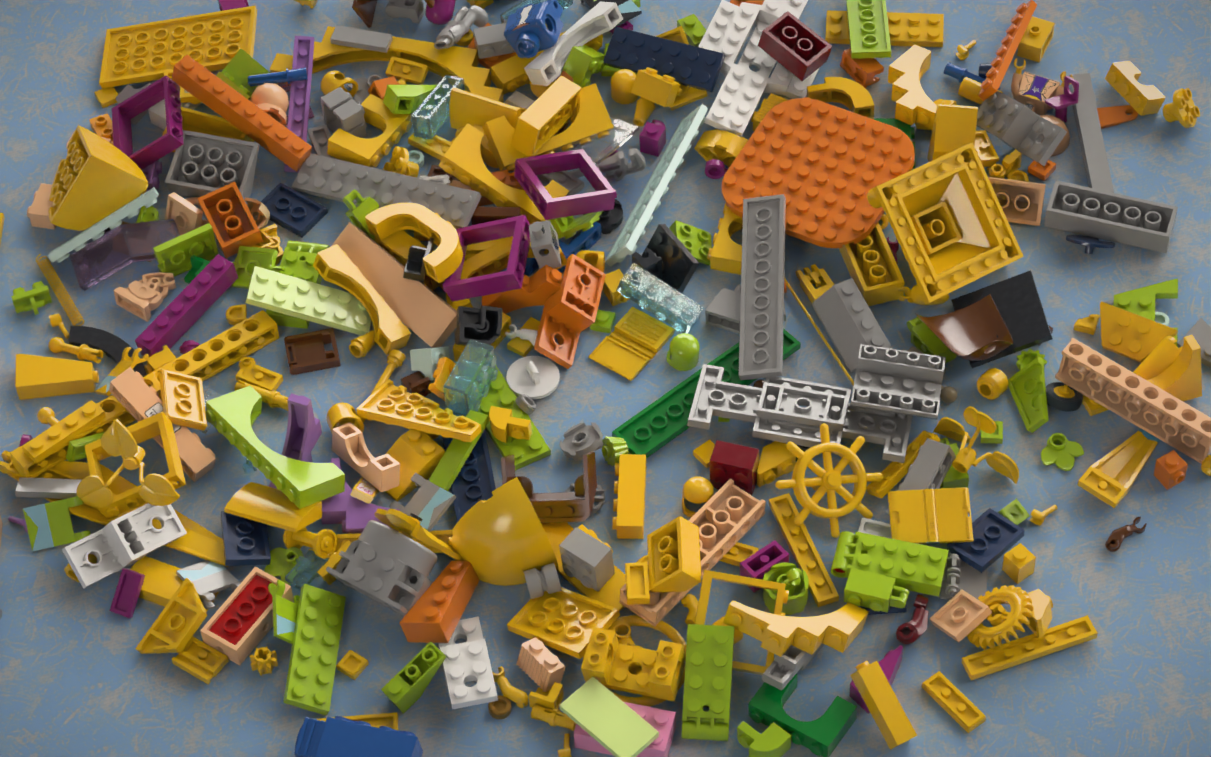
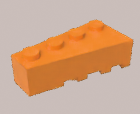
M451 561L399 622L408 642H449L479 582L471 562Z

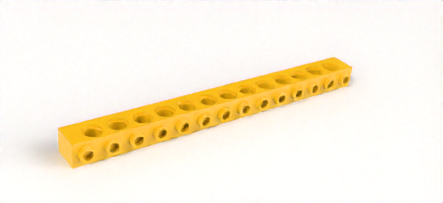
M261 310L144 376V382L148 387H153L161 400L159 373L162 369L202 378L203 382L240 361L242 358L279 339L277 323L264 310ZM110 395L97 403L105 411L106 417L72 440L105 432L116 419L124 426L136 419L113 395ZM69 442L38 463H35L23 452L22 446L10 452L13 465L23 478H35L67 459Z

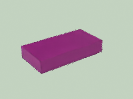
M122 568L110 607L111 612L127 618L133 617L144 582V574Z

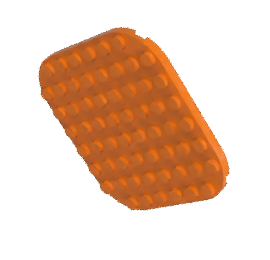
M808 97L787 100L775 105L765 115L733 161L722 180V196L726 206L734 214L743 218V199L784 194L786 198L785 234L824 248H843L845 244L859 243L872 232L885 211L882 207H872L868 202L867 194L870 189L912 170L915 161L914 146L910 138L894 126Z

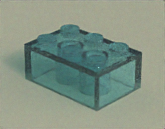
M472 339L466 345L443 386L446 408L453 410V415L466 417L470 410L478 412L482 398L487 396L489 385L492 381L496 380L498 374L495 364L497 357L494 354V346Z

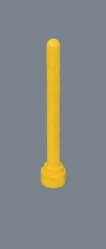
M396 349L390 351L387 356L388 365L370 395L391 377L396 368L402 366L406 356L401 351ZM360 417L364 423L366 418ZM355 420L353 425L359 428V422Z

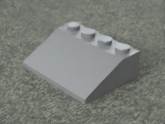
M183 130L184 145L176 149L165 180L170 194L175 192L180 196L201 197L235 181L243 199L245 200V197L250 198L259 143Z

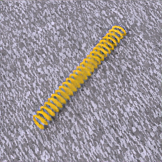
M39 254L36 257V262L72 325H83L85 322L76 308L75 303L65 289L51 262H49L48 257L42 256L38 259L41 255Z

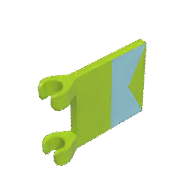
M78 496L23 508L32 551L74 543L91 535L90 530L74 533L69 507L79 506L84 503Z
M277 580V586L273 583L268 586L269 592L273 597L274 636L292 644L300 596L295 595L293 598L294 602L283 598L285 583Z

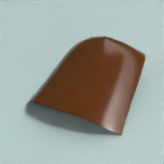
M991 294L966 308L932 317L917 315L955 355L962 359L970 361L985 360L995 356L1014 343Z

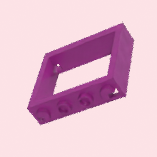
M168 76L162 77L112 108L113 145L133 160L141 170L184 145L180 86ZM165 99L167 134L133 153L131 119Z
M583 149L519 158L515 161L514 177L545 220L614 209L615 198H617L616 190L612 188L607 178L602 175L599 168L591 160V157ZM580 169L595 189V192L552 198L536 175Z
M525 215L456 228L463 250V259L457 270L443 282V290L448 294L452 302L521 289L530 246V224ZM513 236L506 271L460 280L467 245Z

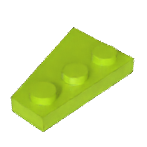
M1039 356L1008 379L1009 390L1027 431L1031 433L1049 421L1044 362Z

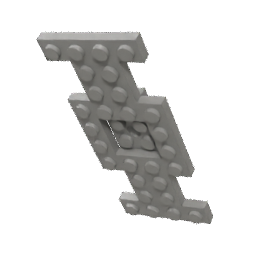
M703 364L687 426L709 430L712 416L753 422L752 437L783 443L793 442L796 445L813 447L821 444L819 427L825 423L829 428L830 443L840 444L842 438L856 440L857 437L862 436L865 442L885 445L883 460L901 463L905 461L913 418L911 415L850 406L851 403L849 401L852 389L783 377H766L763 388L722 382L724 367Z

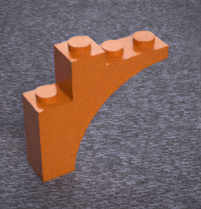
M545 265L531 277L524 274L521 289L482 296V305L502 308V312L505 314L525 307L543 306L546 299L560 290L562 273Z

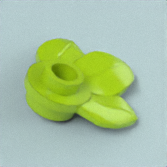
M1054 433L1048 438L1047 446L1041 451V461L1045 466L1055 463L1059 469L1070 471L1074 467V457L1084 455V450L1079 443L1068 441L1064 434Z
M278 547L270 551V565L265 566L264 572L273 577L280 576L284 583L292 584L299 576V567L304 560L303 552L297 547L288 549Z

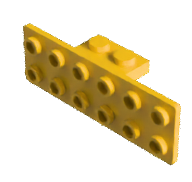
M567 522L541 523L557 559L559 568L556 571L584 596L618 608L619 611L625 608V606L619 603L620 589L626 584L625 574L614 565L615 574L599 591L585 587L579 579L566 575L562 567L559 545L574 528ZM583 524L578 527L580 530L584 531L593 538L602 542L600 539H598L596 533L593 530H588Z

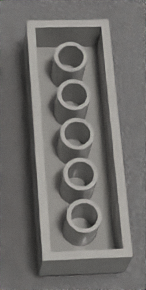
M1056 180L1046 209L1044 226L1167 253L1176 222L1178 207Z

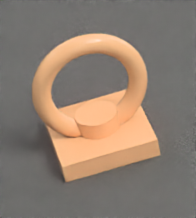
M175 192L169 194L163 229L178 237L208 224L207 220H202L203 211L194 206L199 205L197 199L199 197L184 199Z

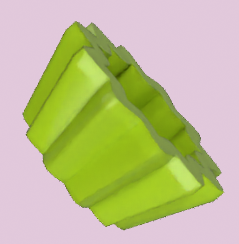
M1028 349V351H1021V355L1016 356L1018 360L1016 365L1020 371L1039 356L1043 359L1045 366L1047 364V361L1044 359L1045 355L1040 354L1039 350L1033 351Z

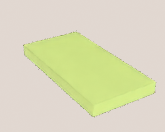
M591 677L559 705L562 712L615 757H636L659 737V732L594 677Z

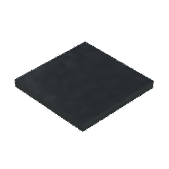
M1031 270L951 300L954 311H957L991 294L1014 342L1005 350L988 359L979 361L969 360L972 368L1053 339Z

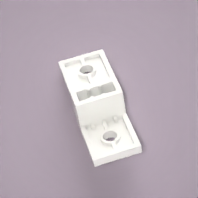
M147 503L109 522L103 529L64 547L62 551L84 589L122 570V568L136 563L148 553L184 536L187 532L171 504L155 506ZM153 519L160 521L161 529L153 527ZM88 554H94L97 557V564L89 562Z
M479 616L459 620L449 642L438 643L439 650L446 655L442 667L452 710L498 701ZM462 638L466 640L464 643H455L457 639ZM466 682H477L476 685L472 687H468L465 685Z

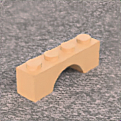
M352 423L332 429V451L380 492L399 486L400 463L388 453L375 458L365 444L363 433Z

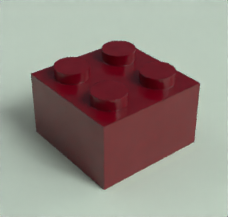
M716 440L710 458V482L713 487L719 490L729 479H732L734 485L752 496L757 483L759 449Z

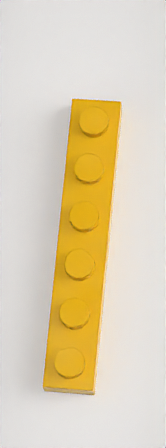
M787 493L769 499L770 509L799 569H803L808 576V588L817 607L839 601V594L804 522L799 526L794 523V519L799 512L790 494Z
M1087 615L1048 628L1044 637L1040 639L1035 634H1031L1010 641L1011 644L1004 643L1002 648L995 646L993 650L989 648L962 657L961 663L972 681L1096 639L1098 633Z

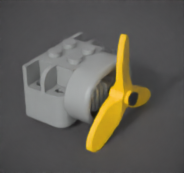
M378 508L374 515L384 524L370 520L359 539L352 542L346 552L340 551L339 556L342 559L337 568L334 570L327 567L326 571L342 584L405 616L433 583L428 576L437 561L435 553L412 538L434 547L456 560L461 561L462 559L461 555L451 546L436 538L420 525L423 520L422 518L413 513L408 516L395 509L384 510Z

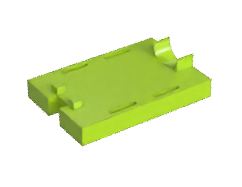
M209 223L153 248L155 258L159 263V272L173 273L174 277L191 270L190 258L192 255L211 261L219 254L213 228Z

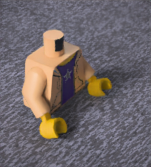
M1016 58L1014 60L1016 72L1013 73L1011 83L1013 98L1036 114L1045 115L1048 110L1053 109V107L1045 103V99L1064 94L1066 71L1060 74L1062 81L1060 86V82L1028 72L1021 74L1022 70L1026 68V61L1024 59V64L1017 66Z

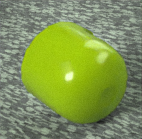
M681 333L673 337L666 357L668 364L679 371H688L696 367L699 362L700 352L698 340L688 333Z

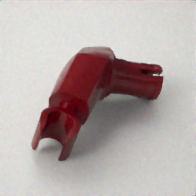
M920 594L917 595L913 604L916 608L913 611L911 620L897 628L896 638L899 642L911 644L926 632L929 611L926 610L927 597Z

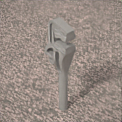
M632 148L629 149L631 163L627 162L623 151H618L599 164H596V167L599 168L600 172H605L607 179L615 178L616 181H619L625 175L644 170L646 162L639 150ZM580 169L569 172L577 178L584 176Z

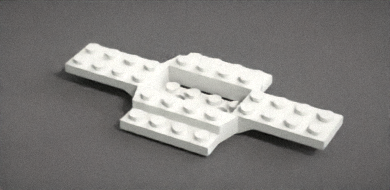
M725 0L721 1L698 46L724 53L725 55L720 72L726 78L704 123L742 137L764 93L782 95L791 99L806 97L807 86L812 85L819 68L804 81H801L777 62L769 78L776 60L758 47L762 31L785 12L789 11L797 19H800L808 0H764L762 5L742 2L740 7ZM754 24H756V28L738 64H735ZM756 65L760 70L754 72L750 70L749 66Z

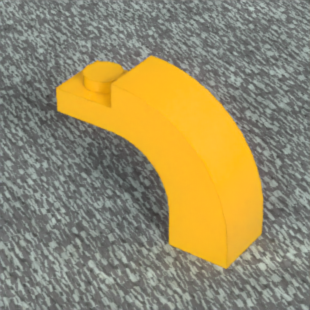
M824 77L823 84L807 86L806 97L810 99H816L825 103H841L849 108L851 112L868 118H874V102L870 93L853 80L842 77Z

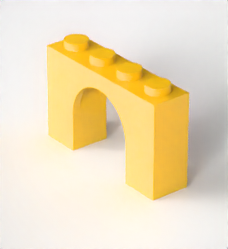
M370 94L361 104L365 111L364 120L366 123L379 128L383 133L378 137L365 139L338 128L328 139L327 154L342 161L376 168L380 160L389 154L394 144L399 143L403 134L409 132L412 122L411 114H393L383 103V99Z
M725 203L723 209L724 217L719 219V232L714 234V246L709 248L707 260H710V269L741 275L742 245L735 243L730 237L735 232L743 229V218L734 214Z

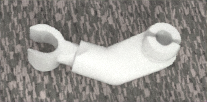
M514 324L509 326L510 331L514 332H505L507 338L520 337V339L529 340L533 346L535 345L538 331L530 329L517 330Z

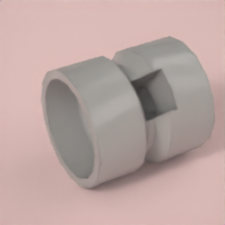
M554 563L542 566L541 571L536 568L524 571L531 599L543 596L544 591H547L549 594L562 591Z

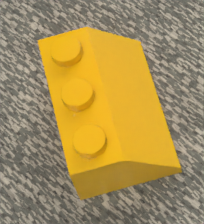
M678 516L647 535L649 591L685 592L701 583L698 526Z

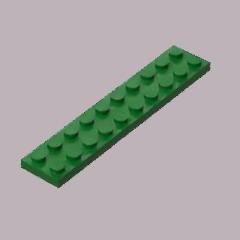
M783 328V360H785L800 349L801 343ZM740 341L707 364L724 367L722 382L748 386L757 380H740L739 378ZM702 368L613 430L612 437L623 438L626 441L630 454L646 455V458H648L690 428V426H687Z

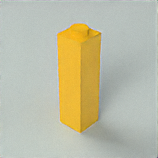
M867 660L855 667L857 671L850 676L890 750L917 736L878 661L869 664Z

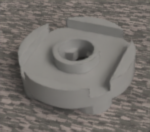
M590 422L591 425L579 423L564 433L565 439L563 442L560 440V447L565 456L577 462L583 459V455L602 448L604 444L602 441L603 434L596 423Z

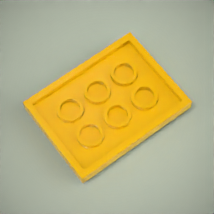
M561 587L562 591L551 594L544 591L543 596L530 599L507 624L508 631L530 640L536 637L545 646L581 659L586 653L593 627L608 629L620 616L618 608Z

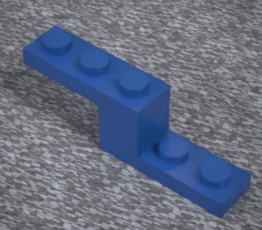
M593 223L594 226L584 232L582 231L581 234L570 241L569 245L559 240V247L566 260L571 254L576 255L579 251L589 250L602 238L600 223ZM527 258L524 274L528 277L539 268L536 258ZM566 265L557 270L563 274Z

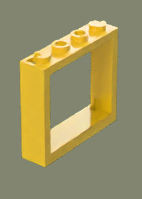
M163 412L126 427L137 444L161 434L169 473L162 476L169 480L175 490L186 485L173 425ZM98 439L84 447L90 475L100 477L104 483L100 461L112 455L103 449L101 439ZM142 485L114 496L108 506L103 508L97 507V510L109 519L127 510L137 508L139 505L146 503L139 495V489Z
M704 570L695 624H705L712 580L775 590L777 595L773 614L785 616V613L781 611L783 603L787 604L789 590H785L786 584ZM767 650L765 666L733 661L732 670L763 675L775 659L774 653Z

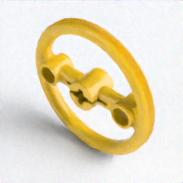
M630 615L617 618L607 629L616 631L620 644L640 648L643 647L635 645L631 638L630 627L643 626L655 629L666 635L673 643L683 644L686 657L685 640L673 626L661 620L656 626H653L638 615ZM634 666L629 672L635 675L640 673L642 668ZM685 667L678 690L682 687L684 683ZM612 692L623 702L647 707L666 701L644 695L642 697H628Z

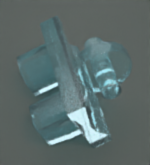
M309 550L305 556H300L296 560L297 564L285 576V581L301 591L303 584L309 585L315 577L320 576L317 572L328 560L317 557L312 550Z

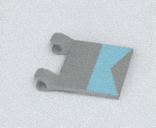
M415 473L410 480L415 483L419 490L405 507L394 500L389 505V508L399 509V511L408 516L411 513L423 519L420 525L430 532L456 499V496Z
M208 560L176 571V574L182 581L188 578L193 582L205 609L215 607L212 603L215 600L213 593L230 587L234 592L242 582L238 581L223 565Z

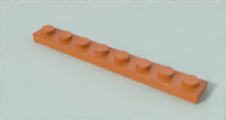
M1033 0L1026 4L1022 3L1016 9L1017 14L1012 18V24L1006 30L1007 35L1001 41L1002 46L997 50L996 58L991 62L992 67L985 75L986 80L980 85L981 90L978 96L983 101L996 93L1037 7Z

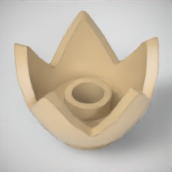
M245 197V201L248 203L247 206L259 230L263 229L270 219L269 210L262 202Z

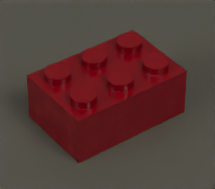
M789 11L785 12L762 31L758 47L801 81H804L827 62L832 49V45Z

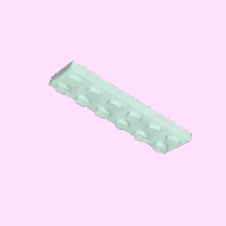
M153 187L52 250L48 254L51 262L57 260L60 263L69 257V252L73 249L76 252L87 246L86 241L89 239L97 240L104 235L105 229L110 228L113 230L122 224L121 219L126 216L130 219L139 213V208L145 205L148 208L156 203L159 193Z

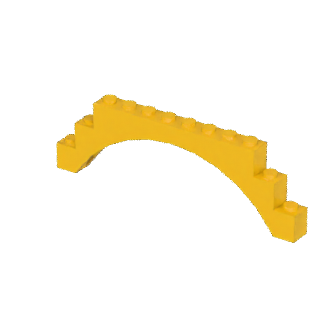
M331 26L327 27L321 42L314 41L312 74L333 66L353 62H390L391 57L394 56L428 65L430 72L440 75L460 90L504 103L503 89L490 87V69L477 67L479 64L477 49L458 46L436 49L433 42L392 36L393 40L387 53L331 44L330 38L335 27ZM277 53L270 67V73L286 71V68L291 70L293 56ZM288 82L274 83V84H280V85L291 86V82H290V84H288Z

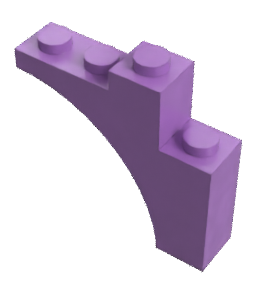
M291 393L287 400L288 426L281 455L295 460L313 462L311 451L322 434L320 420L314 417L311 399ZM270 482L269 487L277 489V487L272 482Z
M331 458V463H334L342 471L340 458ZM346 481L345 492L322 500V525L342 524V532L346 534L362 533L370 520L384 524L375 517L374 513L378 508L384 510L391 509L372 503L368 504L350 495L352 489Z

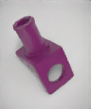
M1065 76L1064 94L1045 99V103L1055 109V117L1065 123L1067 122V107L1078 103L1079 82L1069 76ZM1069 83L1073 85V93L1069 89Z

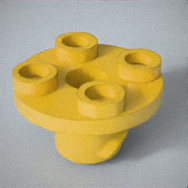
M1189 88L1175 90L1173 102L1163 106V116L1167 122L1179 121L1185 128L1195 126L1197 117H1200V110L1198 106L1194 105Z
M395 146L392 151V157L389 162L385 163L383 170L417 178L419 165L414 163V161H408L409 153L406 148Z

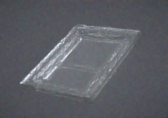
M610 117L614 126L609 132L610 135L602 139H598V137L592 138L590 143L582 146L580 143L573 145L574 148L568 151L583 149L591 157L593 163L598 165L640 129L639 126Z

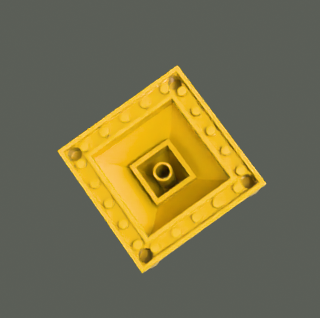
M969 143L870 189L867 194L869 204L874 208L882 207L893 228L896 239L916 279L917 284L912 287L911 296L917 304H928L1024 257L973 143Z

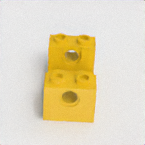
M593 627L581 670L585 683L591 677H594L609 689L675 702L686 657L683 644L660 640L658 649L655 651L620 644L616 631ZM634 666L642 668L641 672L635 675L629 671Z

